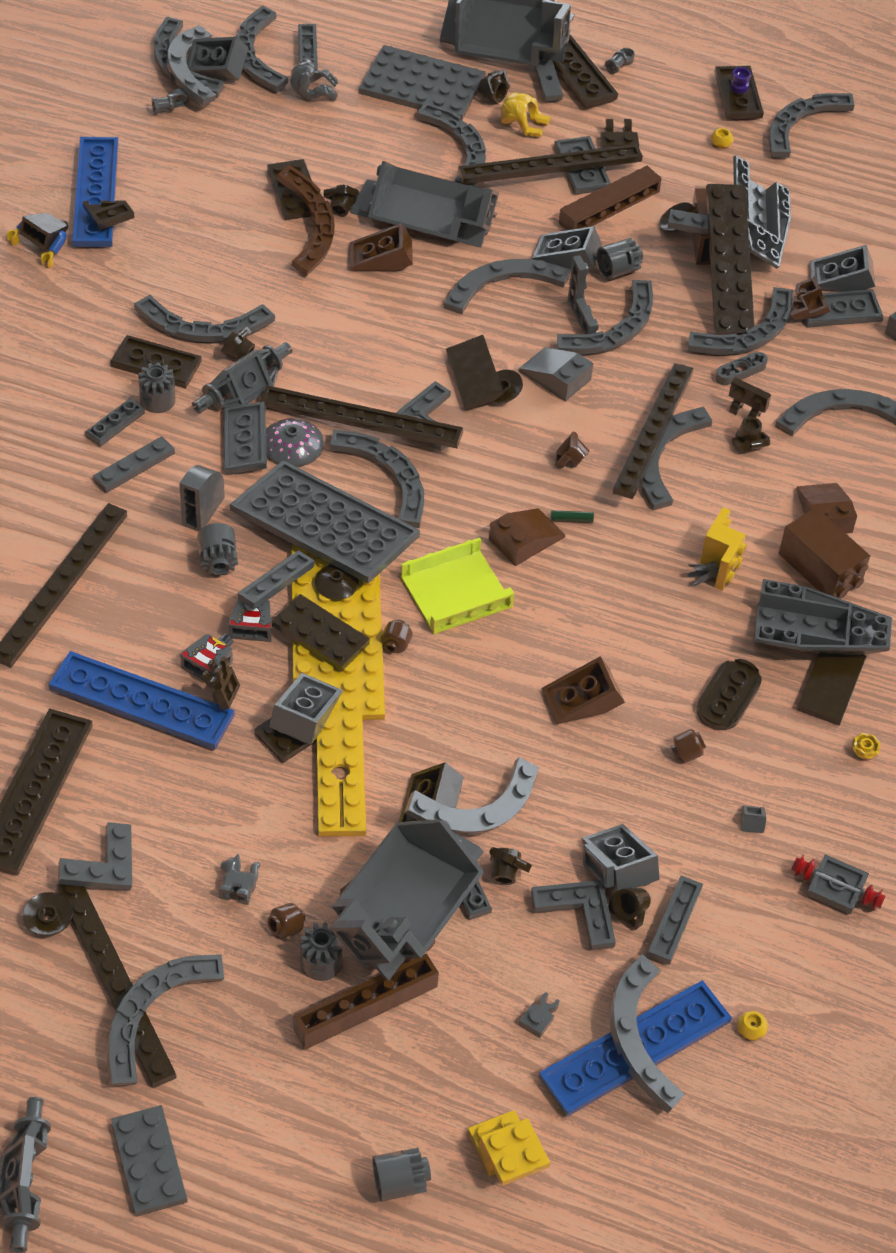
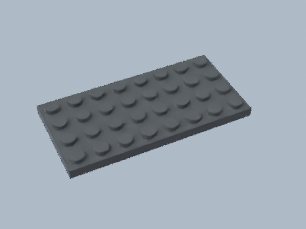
M284 460L230 504V511L366 583H370L420 537L419 529Z

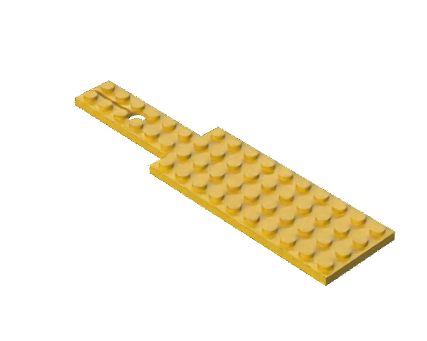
M292 544V554L299 550L315 560L314 567L292 582V601L299 594H302L370 638V644L342 672L293 640V682L301 673H304L343 690L324 727L317 736L318 836H366L362 720H385L383 648L380 641L382 634L380 573L370 583L359 579L358 589L350 597L343 600H330L316 590L315 577L322 568L332 564ZM337 767H345L349 770L350 774L346 776V779L339 780L332 774V771ZM339 784H343V796H342V786H340V788H339Z

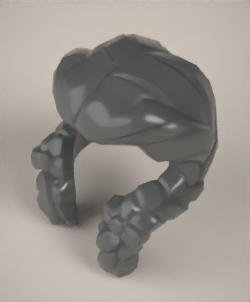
M303 59L301 63L296 64L292 68L290 83L299 96L309 101L321 96H328L332 101L337 99L338 93L331 86L327 87L326 84H322L314 89H308L312 82L321 77H325L336 87L338 80L332 73H329L328 69L314 71L315 66L309 59Z

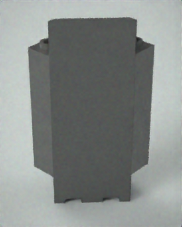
M449 0L440 42L453 44L457 54L537 67L542 59L563 62L565 45H568L571 32L570 23L573 21L575 14L571 13V4L555 2V0Z
M382 161V164H379L377 168V181L366 180L350 212L351 214L393 225L403 223L405 228L481 248L484 236L488 234L492 226V218H495L497 215L494 210L499 193L493 189L468 186L396 167L386 161Z
M443 819L396 823L333 904L332 908L339 917L330 927L337 936L330 947L337 951L339 949L348 951L352 954V960L366 968L370 965L374 966L381 973L380 976L389 981L405 959L422 958L482 876L484 871L479 866L477 860L483 854V850L478 845L454 833L450 825ZM389 917H406L411 926L398 943H385L374 930L378 927L374 922L378 919L385 921Z

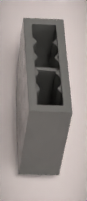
M195 465L185 474L179 485L182 526L199 532L201 528L207 525L225 498L224 479L220 472L201 465Z

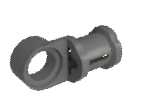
M622 48L615 52L613 58L605 62L607 71L615 74L621 66L631 65L634 62L635 52L630 48Z
M181 88L173 90L167 97L157 99L154 97L151 99L155 114L165 110L173 111L174 108L185 106L189 100L187 94ZM183 95L182 99L175 100L177 96Z

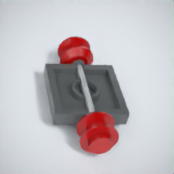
M826 854L818 869L815 868L814 859L807 862L804 860V855H802L801 859L796 857L791 869L795 871L794 877L801 874L804 881L808 880L811 875L813 878L806 895L849 914L852 913L858 898L861 899L863 907L870 904L873 911L876 907L881 908L886 897L882 894L883 889L876 892L873 890V885L868 886L866 890L863 889L869 875L868 872Z

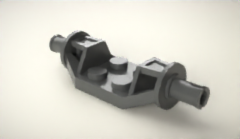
M284 342L276 349L265 345L262 349L251 351L222 370L210 384L203 386L202 392L204 396L192 402L195 412L200 414L210 406L215 410H221L224 407L246 405L262 395L266 385L274 387L278 371L283 367L281 359L293 352L292 349L288 350L291 348L290 344Z
M39 1097L27 1099L26 1117L19 1118L14 1122V1129L18 1133L1 1153L0 1212L3 1216V1226L12 1230L11 1246L9 1249L14 1253H24L27 1251L28 1233L38 1229L41 1223L38 1218L41 1198L30 1192L29 1187L33 1181V1173H31L32 1162L35 1156L47 1149V1133L51 1130V1124L41 1118L44 1100Z

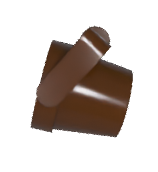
M572 432L555 452V466L564 468L568 462L578 466L590 452L578 438L576 432Z

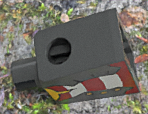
M237 600L228 625L229 636L232 639L271 642L270 601L267 600L253 610Z
M209 634L204 635L180 654L181 668L203 680L202 674L204 671H209L212 677H216L207 664L209 660L214 659L217 665L222 666L220 660L226 656L228 666L230 667L233 661L232 648L230 647L233 644V639L228 634H223L219 639Z

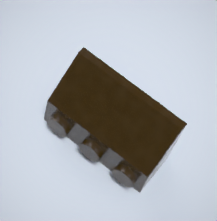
M446 762L411 774L399 822L418 821L404 813L410 794L414 790L443 805L456 808L464 777Z

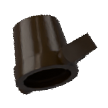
M495 70L481 79L478 90L479 93L490 98L492 101L500 103L506 97L510 84L505 70Z
M344 184L323 190V197L332 200L330 205L332 212L341 217L347 216L359 196L357 189Z
M248 325L239 332L236 330L231 332L221 349L223 354L241 359L255 349V344L246 338L252 332Z
M746 417L742 420L735 438H732V444L740 451H752L757 448L770 446V437L762 432V423L759 419Z
M492 847L489 851L491 879L494 883L512 885L516 881L518 869L529 873L532 864L521 859L522 855L517 850Z
M643 888L614 889L610 895L608 908L617 918L632 929L637 930L643 925L645 911L650 907L651 898L649 893Z

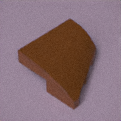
M815 276L796 284V295L793 298L794 308L791 311L792 319L812 318L830 312Z

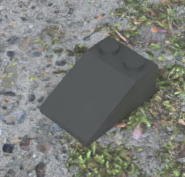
M237 36L193 39L186 63L189 70L206 77L222 81L239 80L249 48Z
M595 226L542 234L532 259L542 260L571 270L573 257L581 256L583 262L587 263L588 269H592L597 259V250L602 246Z
M867 245L810 261L811 277L815 276L821 290L856 291L876 287L873 260Z
M544 347L522 365L519 371L564 401H567L591 381L593 362L579 353Z
M301 673L274 705L269 727L311 745L320 734L343 690Z
M624 824L582 838L584 845L592 843L614 865V886L610 887L612 890L638 888L660 880L658 855Z

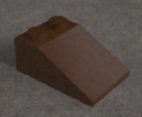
M403 223L350 242L351 270L396 271L413 265L412 238Z
M838 483L796 487L804 514L817 507L845 533H853L857 514L852 500Z
M539 508L507 513L490 523L489 540L515 566L565 538V534Z
M601 656L542 687V691L557 724L604 714L625 703L610 668Z

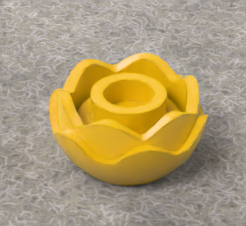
M716 129L711 134V143L719 149L730 147L733 142V135L728 129Z
M861 733L854 737L852 749L859 758L869 760L879 754L880 742L872 734Z
M746 1011L738 1018L737 1030L745 1039L751 1041L759 1040L767 1034L768 1022L761 1013Z

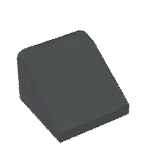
M743 805L741 807V830L764 833L767 819L765 808Z

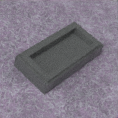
M592 843L585 844L583 847V865L606 888L613 887L614 865Z

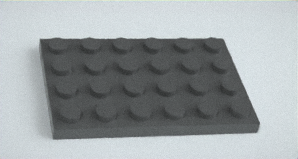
M383 45L359 87V94L418 110L427 102L460 115L461 120H463L478 92L479 83L485 76L486 71Z

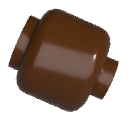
M393 620L385 626L380 636V641L388 652L401 653L407 649L413 632L407 622Z
M688 729L673 737L674 745L670 746L675 758L680 757L685 763L701 757L704 754L703 749L706 748L699 731L695 732L693 729Z
M287 903L273 908L268 917L269 929L273 934L281 938L297 934L304 927L305 913L294 903Z

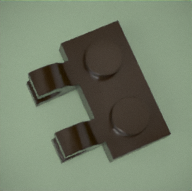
M606 119V127L600 135L601 148L637 144L639 147L638 132H632L631 119H624L623 132H614L613 119Z
M735 377L731 382L729 397L734 399L729 412L737 415L739 408L746 404L752 407L748 417H760L762 412L765 413L769 407L771 394Z
M226 656L220 660L222 666L217 665L214 659L209 660L207 664L216 677H212L209 671H204L202 674L205 683L214 687L212 691L213 699L218 703L221 711L230 709L240 687L232 666H228Z

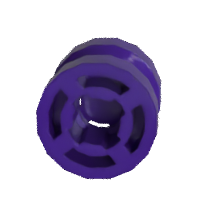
M738 67L733 70V80L731 81L730 88L735 93H745L748 90V81L751 76V72L748 69Z

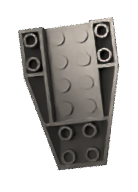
M735 155L733 156L734 184L746 185L750 252L777 269L780 267L791 220L790 190L778 182L764 189L763 186L750 179V164L745 159Z
M763 579L753 642L820 654L862 655L881 653L890 650L892 617L806 586Z

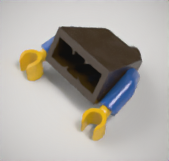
M49 213L23 216L22 221L16 226L17 229L7 232L8 241H11L12 245H17L20 242L19 234H21L43 250H49V252L41 255V262L43 265L48 260L47 266L51 268L54 265L53 256L57 255L66 241L67 221L59 220Z

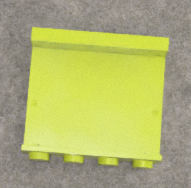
M481 538L468 540L465 543L447 547L444 550L429 553L423 557L408 560L401 564V579L433 634L513 607L514 592L511 587L503 589L480 551Z

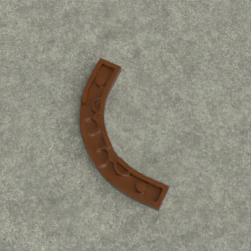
M288 165L278 174L277 180L304 201L314 221V236L311 242L292 260L291 264L302 274L308 276L324 260L329 252L335 230L334 216L328 200L325 201L321 195V190L304 174Z

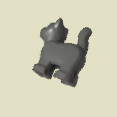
M239 854L235 857H230L226 861H222L220 869L225 875L223 877V885L219 890V898L230 900L231 894L236 892L240 896L238 902L249 905L251 894L256 887L260 863L254 862L251 865L250 872H240L241 862Z

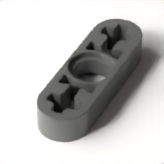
M754 352L724 364L717 369L716 381L721 385H730L735 377L742 380L766 369L768 358L762 352ZM738 366H743V367H745L747 370L741 371V370L737 369V367H738Z

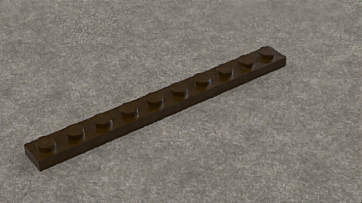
M637 144L458 166V174L462 184H472L642 162L643 155Z
M674 363L613 487V494L630 499L634 498L693 375L694 368Z
M266 385L260 402H265L266 408L458 449L463 435V427Z
M110 503L105 506L0 642V664L12 668L126 519L127 510Z
M57 884L59 894L66 897L72 906V921L116 1011L133 984L85 886ZM145 1011L138 1024L135 1037V1052L152 1088L176 1079V1072Z

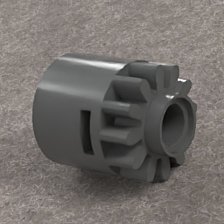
M631 238L599 247L597 250V263L602 275L606 279H612L641 269L640 264L643 263V252L641 247L636 244V241Z
M159 362L156 365L149 363L148 368L142 367V372L138 373L141 406L152 413H163L170 410L176 401L173 370H168V365L162 367Z
M212 523L201 528L197 538L202 571L207 570L208 575L213 573L216 576L227 575L229 570L234 571L235 566L238 565L233 528L223 523Z
M326 922L323 923L322 928H319L318 924L314 923L313 930L306 928L305 936L300 938L301 969L306 976L317 981L332 979L342 968L343 949L337 951L330 947L337 936L331 929H328Z
M419 1148L390 1152L372 1157L374 1178L381 1202L427 1192L426 1181H431V1171L428 1158H421Z

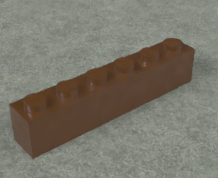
M649 166L637 169L635 172L623 176L621 179L562 207L559 214V224L566 230L594 226L659 193L662 177Z
M426 953L422 958H415L400 965L389 981L379 975L293 1015L294 1032L306 1050L437 988L439 972Z

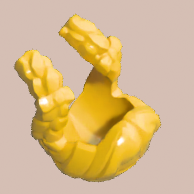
M524 93L510 94L501 106V122L509 125L518 121L525 136L529 134L530 136L541 137L542 129L528 126L527 106L529 107L530 119L532 121L535 120L537 124L548 125L551 117L540 113L536 98Z

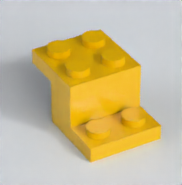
M722 507L705 536L700 560L701 564H707L712 561L717 564L719 571L715 588L722 591L727 583H732L735 569H740L744 560L741 556L747 547V544L744 543L746 534L730 528L732 520L729 519L731 510Z
M515 1110L468 1128L469 1137L488 1176L496 1174L502 1186L550 1167V1161L529 1119L526 1118L520 1121Z

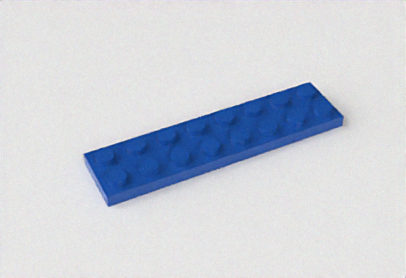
M80 137L73 247H113L114 225L98 230L84 210L82 202L89 201V204H101V201H115L118 137Z
M69 651L49 683V690L216 750L235 716V710L226 709L221 711L216 703Z
M702 980L636 1017L641 1041L654 1064L658 1065L731 1023L732 1017ZM611 1032L539 1072V1079L567 1117L633 1078L628 1072L630 1067L623 1055H619Z

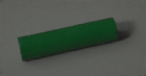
M551 510V521L593 523L594 512Z

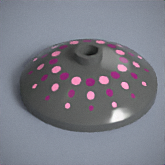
M288 418L274 422L266 428L267 458L277 465L284 460L296 467L306 466L314 462L323 451L324 440L322 433L315 425L308 421Z

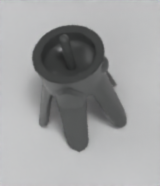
M714 561L707 564H688L689 567H694L696 570L690 572L688 577L702 576L698 578L693 586L708 579L717 578L719 568Z

